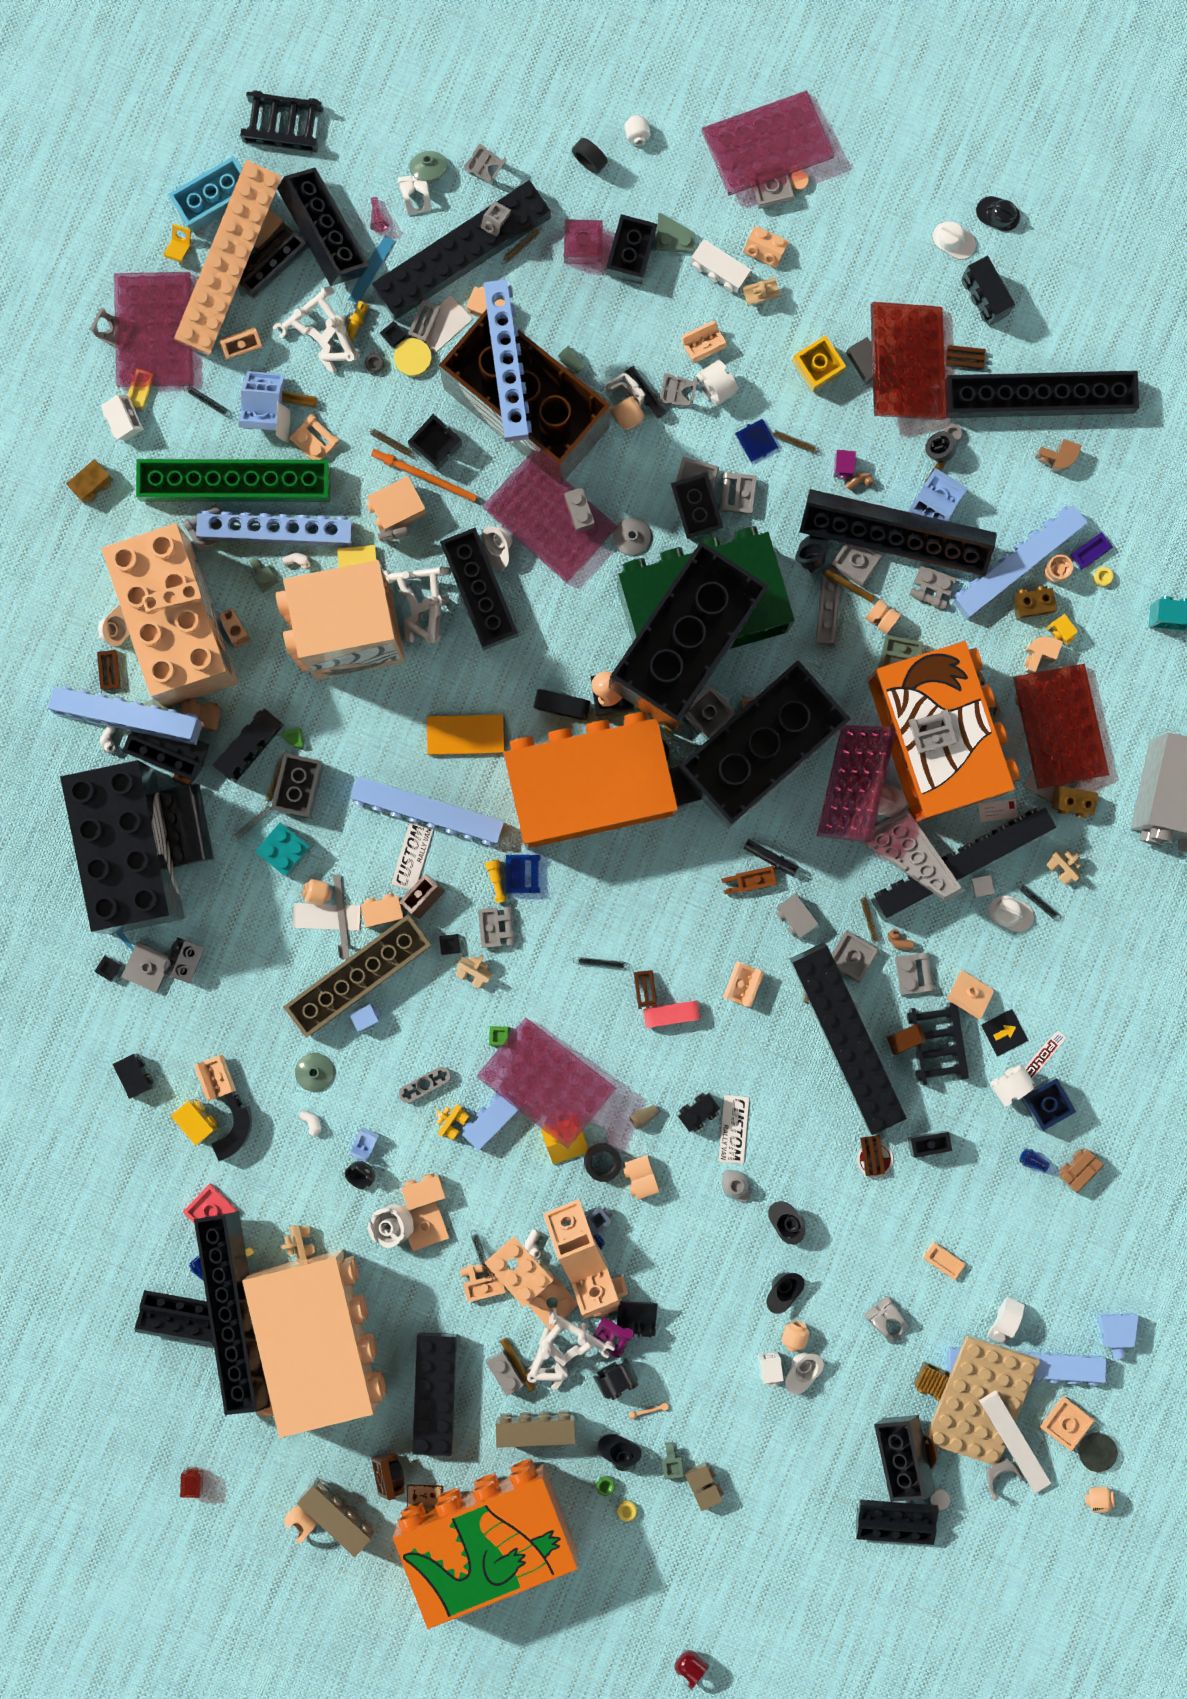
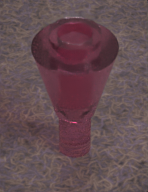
M372 197L370 229L375 232H383L389 224L379 206L378 197Z

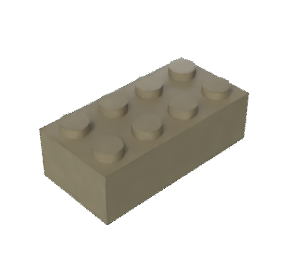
M568 1410L559 1411V1414L543 1411L539 1412V1415L523 1412L520 1413V1416L503 1413L500 1414V1417L496 1418V1448L575 1444L574 1413H570Z
M316 1478L300 1496L297 1504L355 1558L371 1540L374 1533L373 1526L367 1520L363 1521L358 1516L359 1513L352 1506L348 1507L341 1495L338 1493L334 1494L329 1489L330 1486L323 1479L320 1481Z

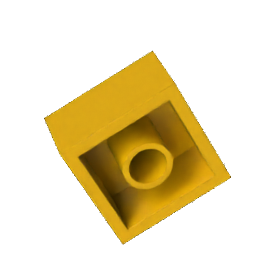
M826 335L796 353L792 359V363L812 393L844 373L846 365Z
M192 1099L182 1105L171 1117L196 1146L202 1144L219 1127L217 1126L218 1121L212 1115L208 1116L204 1111L206 1107L200 1100Z

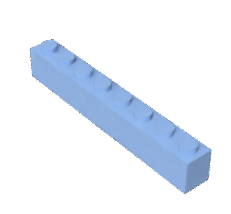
M1074 505L1069 509L1066 506L1057 513L1059 515L1058 518L1055 520L1050 518L1043 524L1045 527L1040 532L1035 530L1028 536L1030 539L1025 544L1023 541L1013 548L1015 550L1013 554H1005L999 559L1001 563L998 566L992 565L988 568L986 576L981 579L979 577L975 578L969 583L971 585L969 589L965 590L963 588L955 595L956 599L953 603L966 619H969L1088 523Z
M62 686V688L54 687L48 709L55 715L193 745L197 744L203 724L197 718L198 716L192 713L183 715L173 709L165 711L155 705L146 707L140 702L133 701V703H128L126 700L117 697L115 700L109 699L108 696L103 694L95 696L91 695L88 691L80 690L77 692L66 686Z
M358 776L350 797L354 800L353 804L362 807H365V804L373 806L372 810L383 813V810L391 812V816L401 818L403 815L409 817L408 821L417 824L423 821L428 823L427 827L437 830L438 827H442L449 834L456 835L457 832L464 834L463 838L472 841L478 838L482 840V844L492 847L493 844L498 845L504 826V821Z
M948 1347L947 1371L949 1373L953 1369L961 1347ZM1017 1351L1040 1360L1032 1380L1034 1382H1041V1379H1049V1382L1060 1383V1380H1068L1070 1384H1080V1381H1087L1089 1385H1099V1382L1105 1383L1106 1358L1103 1356Z

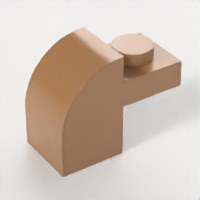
M1063 439L1059 444L1057 452L1040 447L1035 458L1039 459V462L1042 464H1052L1051 472H1062L1075 462L1082 445Z

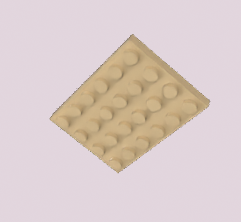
M966 1335L926 1436L934 1442L936 1447L992 1465L998 1464L1006 1445L979 1400L996 1390L1016 1422L1040 1360L1036 1357Z

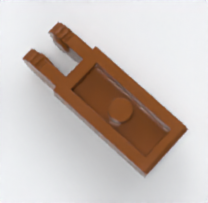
M774 866L737 873L735 876L721 879L722 883H729L737 880L738 887L724 890L725 895L777 885Z

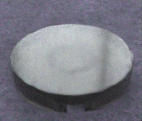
M1100 1432L1084 1436L1078 1447V1456L1081 1463L1087 1469L1094 1472H1102L1112 1468L1118 1456L1114 1441L1106 1434Z

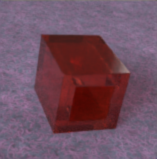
M187 1467L186 1470H183L181 1473L180 1497H201L203 1494L204 1470H198V1467Z

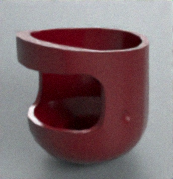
M686 1650L677 1658L674 1669L678 1675L684 1676L689 1681L687 1686L692 1690L710 1665L695 1651Z

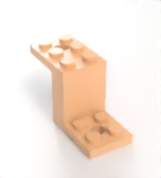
M575 1200L544 1213L543 1215L557 1258L572 1284L583 1318H588L619 1305L620 1302L605 1258L591 1233L580 1200ZM566 1221H572L569 1226H563ZM594 1291H600L598 1296H591Z
M515 1236L484 1262L523 1307L528 1305L550 1331L557 1323L553 1326L549 1324V1313L552 1308L546 1303L548 1298L554 1297L557 1299L558 1304L554 1308L557 1309V1315L565 1318L578 1306L577 1300L541 1260L537 1262ZM509 1259L517 1260L518 1267L516 1269H509L507 1267Z

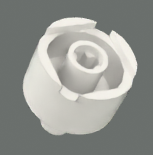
M717 360L695 375L698 378V383L704 388L702 390L703 395L707 400L711 399L715 406L720 405L738 393V386L731 372L728 374L724 370L727 367L720 360Z
M1021 1064L1010 1067L1004 1071L1005 1075L996 1077L989 1082L1004 1107L1012 1104V1099L1019 1100L1036 1086L1025 1067Z
M398 1204L388 1205L373 1213L368 1225L369 1234L374 1242H378L383 1247H393L408 1239L414 1232L413 1218L406 1206Z

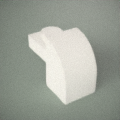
M1006 1297L998 1309L997 1319L988 1331L987 1337L1004 1345L1010 1337L1013 1338L1023 1316L1024 1304Z

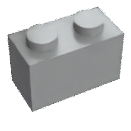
M583 488L564 493V499L576 534L594 528L595 523Z
M796 893L776 907V915L782 922L786 921L789 925L787 929L793 937L797 936L799 939L819 925Z
M504 1349L487 1359V1365L506 1396L523 1387L524 1382Z

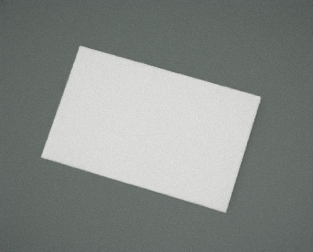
M451 295L439 305L440 311L426 341L427 346L434 353L473 319ZM434 310L430 313L421 336H424ZM422 321L417 325L414 331L416 334L419 330Z

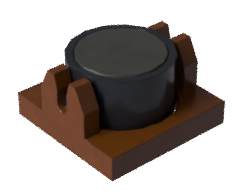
M392 1453L383 1456H372L371 1461L378 1495L387 1500L395 1499V1496L404 1494V1474L398 1460V1455Z

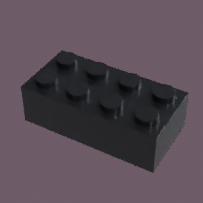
M919 1415L888 1417L875 1423L874 1427L890 1501L924 1500L934 1494L935 1489Z

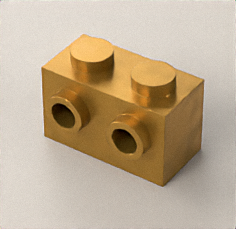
M1047 586L1037 587L1036 591L1030 592L1028 589L1018 590L1017 594L1012 597L1016 619L1052 614L1057 611L1053 588L1047 589Z
M1055 786L1051 809L1058 810V814L1069 815L1070 812L1076 813L1075 817L1087 818V815H1095L1098 793Z

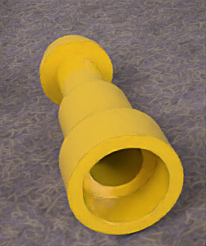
M499 859L485 862V868L489 872L491 883L493 882L496 893L494 900L496 903L507 901V895L503 894L501 885L502 877L499 869L501 867Z

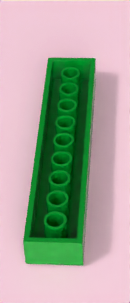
M136 459V497L140 502H330L329 460Z

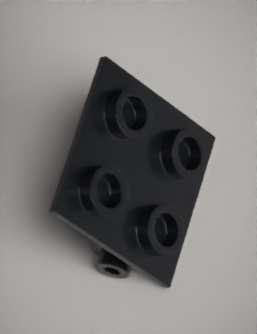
M619 1301L618 1326L623 1329H631L633 1334H638L639 1338L640 1334H642V1337L649 1338L656 1335L655 1326L658 1303Z

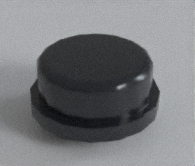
M946 431L933 434L925 446L928 457L940 463L950 460L955 455L957 449L954 436Z

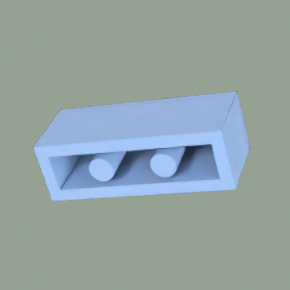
M504 1092L501 1095L497 1093L490 1100L492 1104L487 1109L483 1107L476 1114L478 1118L474 1122L470 1120L462 1128L465 1131L462 1135L478 1151L520 1109Z

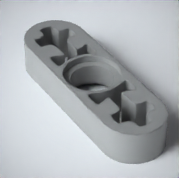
M438 1067L403 1086L399 1091L400 1099L405 1103H410L447 1083L451 1077L449 1069ZM439 1070L442 1072L446 1071V1080L438 1079L435 1081L438 1085L434 1086V1082L429 1075L433 1074L434 1078L439 1075ZM422 1079L430 1081V1088L428 1090L420 1088L419 1083ZM416 1083V1088L421 1094L417 1095V1092L411 1094V1099L408 1097L404 1098V1089L407 1088L410 1091L414 1089L412 1084Z

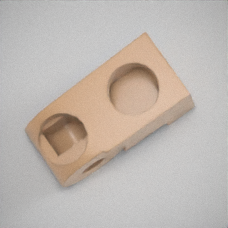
M233 608L219 614L222 625L236 648L251 640Z

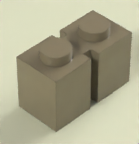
M703 1462L684 1471L701 1511L723 1502L721 1496L724 1493L720 1484L716 1485L713 1480L716 1475L712 1466L708 1467L706 1462Z

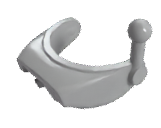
M1008 1458L1005 1461L1002 1459V1462L992 1465L990 1468H986L988 1490L994 1501H997L999 1496L994 1492L993 1482L1000 1473L1011 1471L1018 1475L1020 1481L1024 1478L1018 1467Z

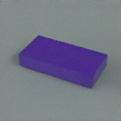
M1101 532L1070 556L1080 570H1083L1113 547Z

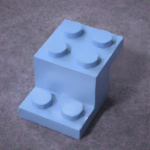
M247 371L241 388L242 411L238 420L239 427L264 429L266 431L276 430L277 402L282 404L285 374Z
M935 468L908 512L948 521L966 492L967 487Z

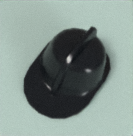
M989 196L981 199L977 204V217L986 225L1002 231H1011L1019 223V210L1009 200Z
M812 535L807 536L800 543L795 560L801 563L804 569L814 573L815 569L825 563V552L829 540Z
M774 1202L768 1210V1217L779 1237L787 1244L794 1245L800 1243L805 1236L806 1230L803 1216L787 1202Z
M783 1272L774 1277L771 1285L772 1289L766 1300L767 1308L770 1312L781 1314L792 1305L804 1289L805 1283L801 1275Z
M617 1434L605 1435L597 1444L599 1454L611 1462L618 1471L634 1470L636 1463L639 1462L642 1456L639 1446Z

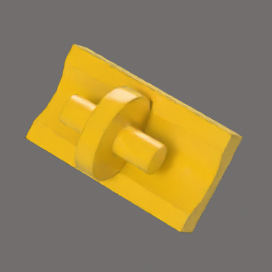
M457 1104L449 1116H447L451 1111L449 1107L446 1106L443 1112L437 1110L436 1114L440 1117L436 1123L441 1126L443 1121L446 1120L437 1134L441 1137L446 1136L455 1140L460 1131L455 1129L453 1124L457 1120L465 1125L470 1116L463 1110L462 1106Z

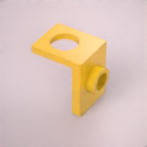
M177 224L172 225V240L164 252V257L178 262L183 261L191 246V229ZM177 231L184 232L186 234V238L180 237L177 234Z

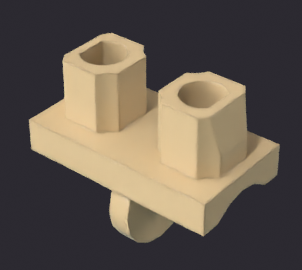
M775 277L742 287L747 306L781 296Z
M1055 850L1046 865L1052 871H1055L1059 866L1065 870L1058 877L1064 885L1072 880H1078L1080 873L1071 864L1079 868L1081 864L1077 859L1080 855L1078 853L1072 855L1067 851L1064 854L1069 859L1067 860L1058 850Z
M480 955L478 959L474 956H471L470 959L462 957L456 966L458 967L456 976L465 980L468 974H471L475 977L472 985L478 989H481L489 981L493 973L487 970L488 964L482 961L484 959L483 955Z
M289 1226L291 1237L290 1235L285 1236L286 1244L281 1245V1248L287 1249L289 1255H293L295 1250L297 1261L307 1260L306 1257L315 1254L313 1243L303 1245L302 1238L311 1236L309 1226Z

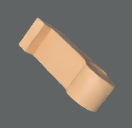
M196 581L157 591L142 598L146 613H155L173 607L202 602Z

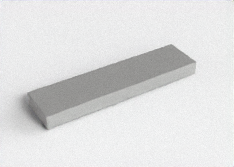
M822 568L815 644L835 645L840 584L824 576L823 572L826 568ZM827 568L841 576V573L833 568Z

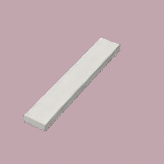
M995 1390L980 1399L979 1402L1033 1492L1037 1493L1050 1485V1480L997 1391Z

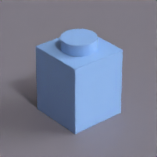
M369 1004L350 1014V1017L357 1031L360 1032L380 1022L379 1017H381L377 1006L373 1007L372 1004Z

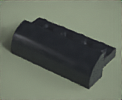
M284 223L249 256L238 285L244 289L247 295L255 299L309 248L307 242Z
M132 731L127 737L122 752L194 781L202 770L210 744L198 739L197 744L193 745Z
M200 784L183 785L159 792L173 867L214 859Z
M144 1290L134 1328L135 1332L212 1346L213 1338L207 1301Z
M860 1499L859 1508H857L856 1539L934 1545L937 1533L938 1505Z

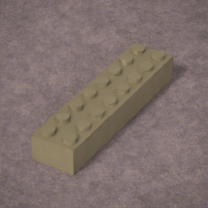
M408 914L283 1007L303 1035L309 1038L432 947V944Z

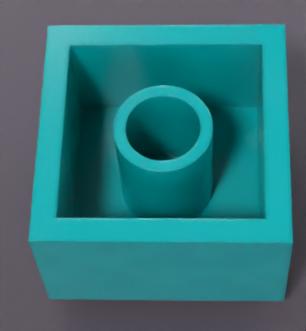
M1162 596L1161 599L1156 600L1150 605L1148 627L1187 631V598L1173 600V597Z
M279 822L255 852L283 876L288 877L312 848L284 824Z

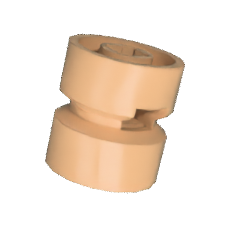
M1056 555L1044 566V577L1050 583H1061L1072 573L1073 563L1065 555Z
M879 599L865 619L872 625L877 624L878 629L887 634L901 614L893 608L888 609V604Z

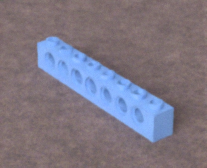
M507 279L483 282L505 442L529 439L528 433H532L531 422L526 421V414L529 413L528 401L524 402L523 394L527 393L525 382H521L520 375H524L523 364L518 363L521 349L520 343L516 344L515 336H519L517 324H513L512 317H516L515 306L510 305V298L513 297L512 285L508 286ZM502 299L505 301V304L497 306L495 302ZM500 319L508 321L504 326L499 325L497 322ZM503 338H509L511 340V342L508 345H503L500 343L501 339ZM506 357H511L513 359V362L511 364H505L503 363V359ZM509 376L516 378V381L512 384L507 383L505 380ZM514 395L519 400L516 403H510L508 398ZM519 415L521 420L515 423L511 421V417Z
M202 511V514H197L196 537L197 540L351 546L352 521L348 520L347 517H336L335 520L329 519L327 516H317V519H312L307 515L290 518V515L287 514L271 517V514L262 513L260 516H252L251 513L233 515L232 512H221L220 515L213 514L212 511ZM214 522H220L222 523V527L218 530L212 529V524ZM235 522L241 524V528L237 531L231 529V525ZM254 523L261 526L256 532L250 530V526ZM273 524L280 526L277 532H271L269 528ZM291 525L299 527L296 533H291L288 529ZM310 526L318 528V532L315 534H310L307 530ZM335 527L338 531L336 534L330 535L327 533V529Z

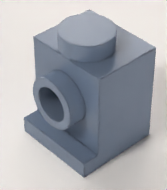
M599 1206L586 1215L593 1236L612 1223L610 1219L612 1214L607 1207L602 1208ZM595 1216H601V1222H596L594 1220Z

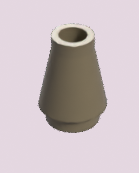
M653 1104L632 1112L629 1118L635 1129L638 1130L639 1128L643 1129L653 1118L659 1115V1112Z

